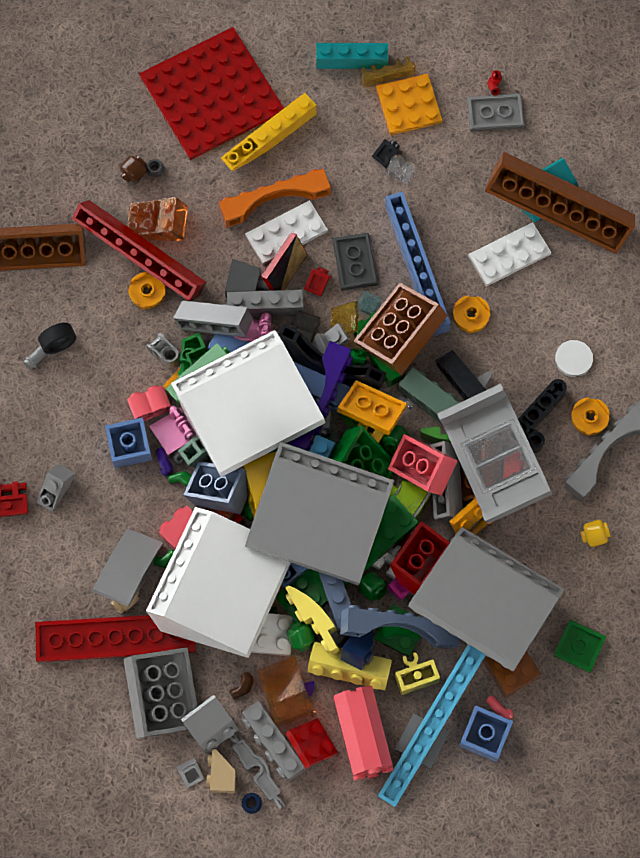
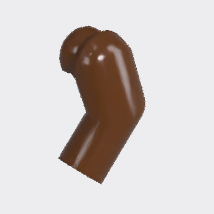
M249 672L241 674L239 687L229 690L233 700L250 692L254 681L253 676Z

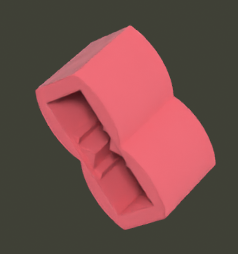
M152 386L145 393L136 392L127 399L134 419L143 417V420L147 421L153 417L170 412L171 404L163 386Z

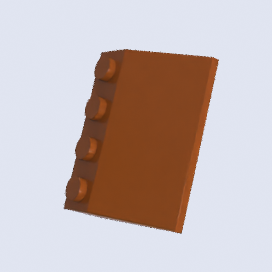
M399 282L355 338L354 343L388 368L402 375L448 315L438 303Z

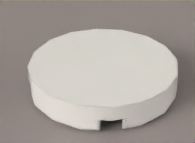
M569 340L558 347L555 355L556 366L566 376H582L591 368L593 353L584 342Z

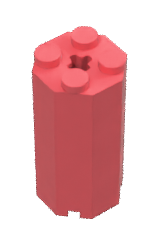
M358 687L356 691L346 690L334 695L333 699L354 781L364 779L366 776L368 779L379 777V772L384 774L394 771L373 687Z

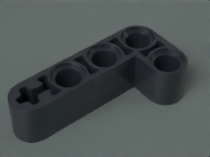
M453 350L435 360L442 374L464 400L486 391L484 386Z
M561 379L553 380L518 418L521 427L525 430L526 438L533 453H539L545 443L543 434L536 427L565 396L567 385ZM558 388L561 389V390H558V391L554 394V397H553L552 394H553V392H554V389H558ZM541 401H547L550 405L543 406ZM534 414L538 419L531 420L528 415ZM511 430V435L514 438V440H516L515 435ZM531 440H537L540 445H532Z

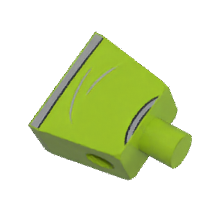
M405 480L402 481L398 488L393 485L389 495L391 497L394 494L416 519L432 497L431 492Z

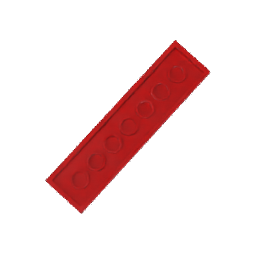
M149 615L35 622L37 663L121 658L188 648V653H196V642L161 632Z

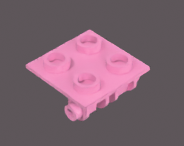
M265 312L260 316V320L253 319L246 336H234V338L252 342L272 332L274 324L271 323V315Z
M170 407L169 415L149 426L167 455L177 451L197 436L182 407Z

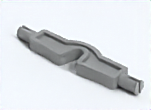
M234 733L233 737L229 739L234 744L232 748L239 757L244 769L249 771L255 766L260 768V772L253 777L254 783L262 790L269 801L273 800L278 809H282V806L285 807L286 804L279 796L281 793L279 788L270 777L267 763L260 756L253 753L244 739L240 740L236 733Z

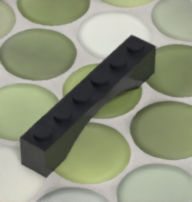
M283 323L278 336L285 345L292 360L325 375L322 360L323 353L313 347L300 331ZM350 365V367L346 366L344 371L346 376L343 384L352 387L357 380L379 390L387 373L371 365Z

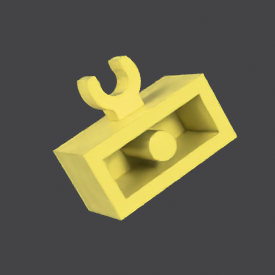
M416 652L413 653L414 661L409 662L406 656H403V663L409 668L395 672V679L401 696L439 683L440 676L433 659L417 665L418 655Z

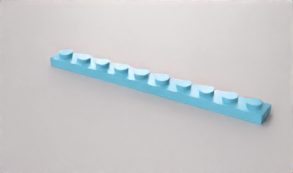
M467 645L396 764L394 771H392L378 794V797L396 807L486 655Z

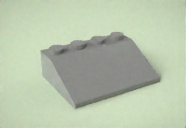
M188 648L133 655L125 658L124 665L136 738L140 739L187 730L181 719L198 707Z

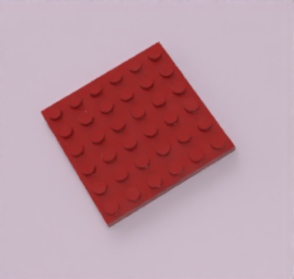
M234 27L139 73V77L189 160L267 122L284 109Z

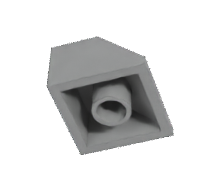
M214 695L181 719L205 754H208L212 749H216L218 745L238 731L235 723Z

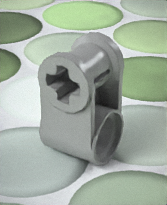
M161 333L157 335L158 337L152 343L146 344L148 351L167 368L173 369L180 364L178 350ZM171 355L175 356L172 360L167 359Z

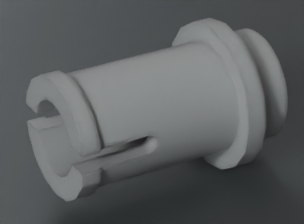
M39 346L29 357H25L23 363L30 370L36 369V365L48 354Z

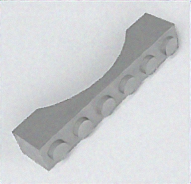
M640 401L636 405L632 404L626 410L627 415L624 418L620 417L615 422L613 431L610 432L608 430L601 438L603 442L600 445L595 444L589 451L591 455L587 459L583 458L577 464L578 469L574 473L571 471L564 479L566 481L564 488L581 502L596 485L598 465L606 451L625 438L640 435Z

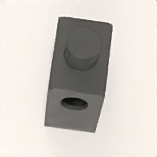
M232 259L225 288V297L227 298V292L269 291L264 280L260 279L261 269Z

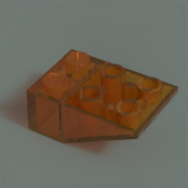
M177 197L130 203L127 226L148 240L169 242L183 240L188 206Z

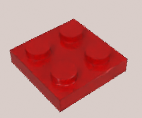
M318 718L285 733L306 769L338 753Z

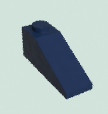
M373 630L361 637L350 636L342 648L340 660L359 670H362L366 664L369 665L374 656L372 653Z

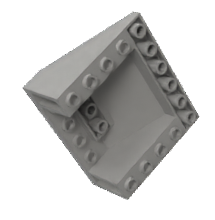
M280 442L245 547L359 585L394 480Z
M461 527L410 601L408 607L428 618L432 623L444 628L450 634L465 641L469 646L478 649L487 657L499 662L503 667L514 671L545 624L565 589Z

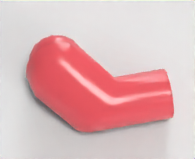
M493 695L487 698L486 703L495 714L507 719L513 718L512 710L509 708L505 709Z

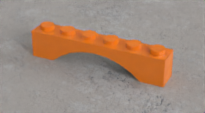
M314 169L307 174L295 175L285 181L279 180L270 186H261L251 192L245 191L235 197H226L219 201V209L226 228L244 223L257 207L272 199L284 196H298L316 200L331 195V187L324 169Z

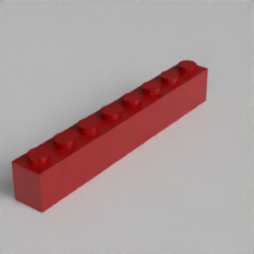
M88 200L78 204L71 218L186 300L192 301L200 296L207 283L205 280L92 201Z

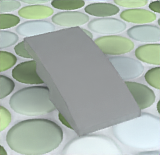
M127 529L109 557L92 592L129 606L145 583V577L153 567L154 560L163 547V542Z

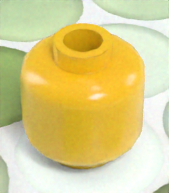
M600 519L585 523L583 526L584 531L580 532L583 542H588L590 547L606 544L608 538L611 537L607 523H603Z

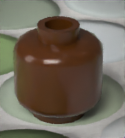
M137 155L135 157L129 156L120 166L122 172L120 176L128 183L130 181L137 183L147 173V164Z

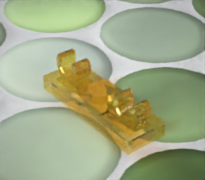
M407 56L405 64H401L400 60L397 59L396 65L384 66L375 71V66L371 65V72L369 73L363 67V88L415 75L416 66L414 61L410 62Z

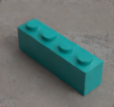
M316 43V69H388V43Z

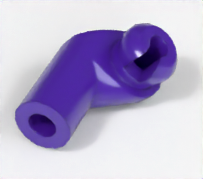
M158 448L156 455L161 466L160 472L162 475L168 476L173 472V465L167 457L165 450Z

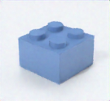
M143 417L105 426L112 463L115 469L152 461Z
M475 705L459 747L497 762L513 721Z

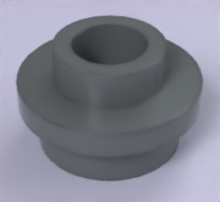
M157 159L150 160L146 166L147 174L151 177L161 176L164 172L163 163ZM158 167V170L153 171L152 168Z

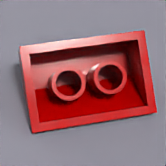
M422 521L419 522L390 564L399 584L414 595L450 544L448 540Z

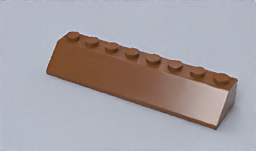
M504 151L494 166L485 188V192L617 254L635 227V214Z
M78 223L0 228V271L86 266L84 227Z

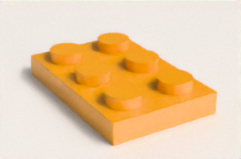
M356 380L339 404L337 412L389 435L406 410L407 403Z

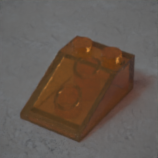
M295 656L258 670L270 711L277 726H283L316 712Z

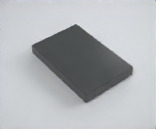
M369 233L332 238L341 291L378 285Z

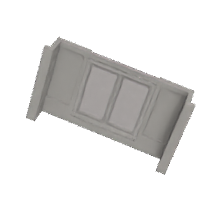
M501 383L437 413L487 524L553 494Z

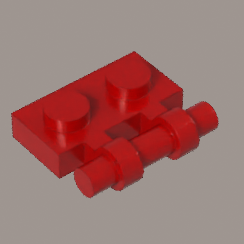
M15 481L12 484L5 485L0 483V517L29 514L27 494H20L21 490H27L26 482L19 483V481ZM2 492H13V495L2 496Z

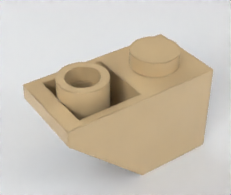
M212 749V755L208 754V767H211V775H207L206 786L210 787L211 793H235L236 770L216 749Z

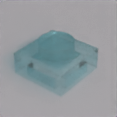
M363 291L356 304V309L371 315L376 311L381 298Z

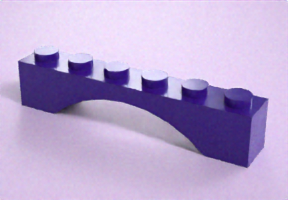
M329 341L322 357L326 377L324 390L317 404L324 418H327L329 415L331 400L335 401L338 390L336 389L338 384H342L345 379L346 373L344 371L346 366L350 367L353 360L350 348ZM323 425L286 444L310 451L316 435H320Z

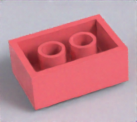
M404 434L388 470L428 492L442 496L458 460L417 438Z

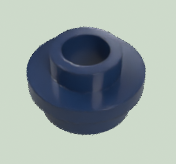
M248 793L242 799V808L249 814L257 813L262 807V800L256 793ZM250 800H254L256 802V805L254 807L248 806V802Z

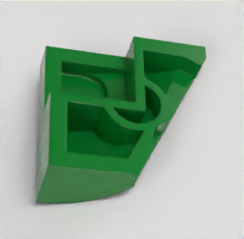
M200 333L182 339L178 376L184 373L207 352Z

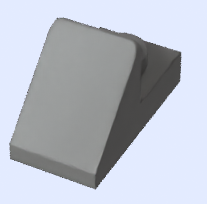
M337 323L325 334L317 333L312 346L324 354L329 341L344 345L350 340V337L342 324Z

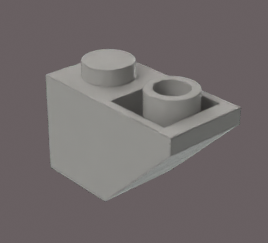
M61 464L47 472L36 503L53 512L70 488L75 473Z

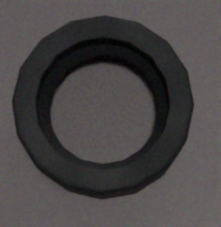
M63 322L45 329L39 335L38 341L46 354H54L70 347L76 341V334L71 324Z

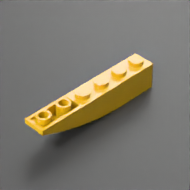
M303 93L224 154L221 160L232 172L255 160L317 115L316 104L306 93Z

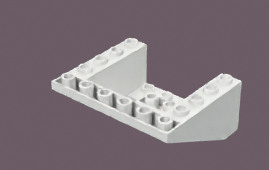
M275 330L171 383L185 415L221 477L275 450L280 442L288 443L326 423L285 345Z
M195 507L146 612L161 632L249 658L291 562L245 547L250 532L249 528L214 512Z

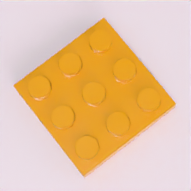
M428 74L376 86L390 135L442 123V117Z

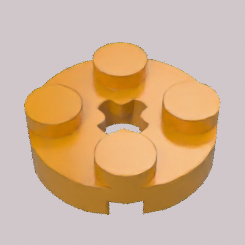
M142 272L132 278L128 293L134 305L146 310L155 308L163 302L166 297L165 284L148 272ZM144 288H152L151 293L144 294Z
M464 296L455 303L452 314L453 321L459 329L467 333L481 331L489 322L490 307L481 297ZM467 311H475V317H468Z
M587 397L579 400L574 405L571 413V422L574 428L585 436L600 434L606 429L609 422V409L603 401L597 398L595 400ZM586 413H593L595 415L593 417L594 420H588Z

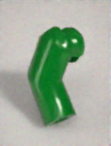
M182 471L168 475V480L170 484L180 482L187 487L192 475Z

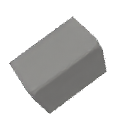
M488 371L477 378L485 389L492 378V371Z
M195 758L176 767L186 788L205 779Z

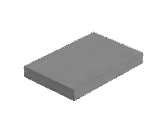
M521 93L467 97L470 132L524 128Z

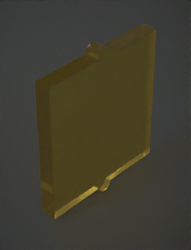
M352 301L331 308V328L340 323L347 334L358 331V301Z

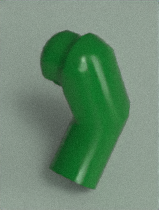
M169 550L163 557L157 556L154 560V565L167 568L175 550Z

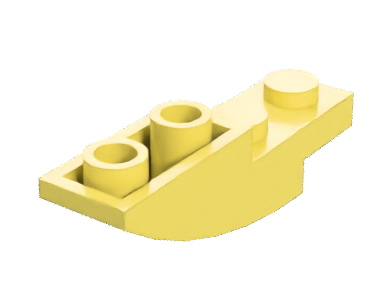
M291 586L285 587L288 592L285 596L290 605L295 604L297 608L295 614L299 621L302 622L304 620L306 624H311L317 635L321 634L324 639L321 641V644L326 652L330 650L333 655L340 652L331 636L332 633L337 631V628L323 609L301 591Z

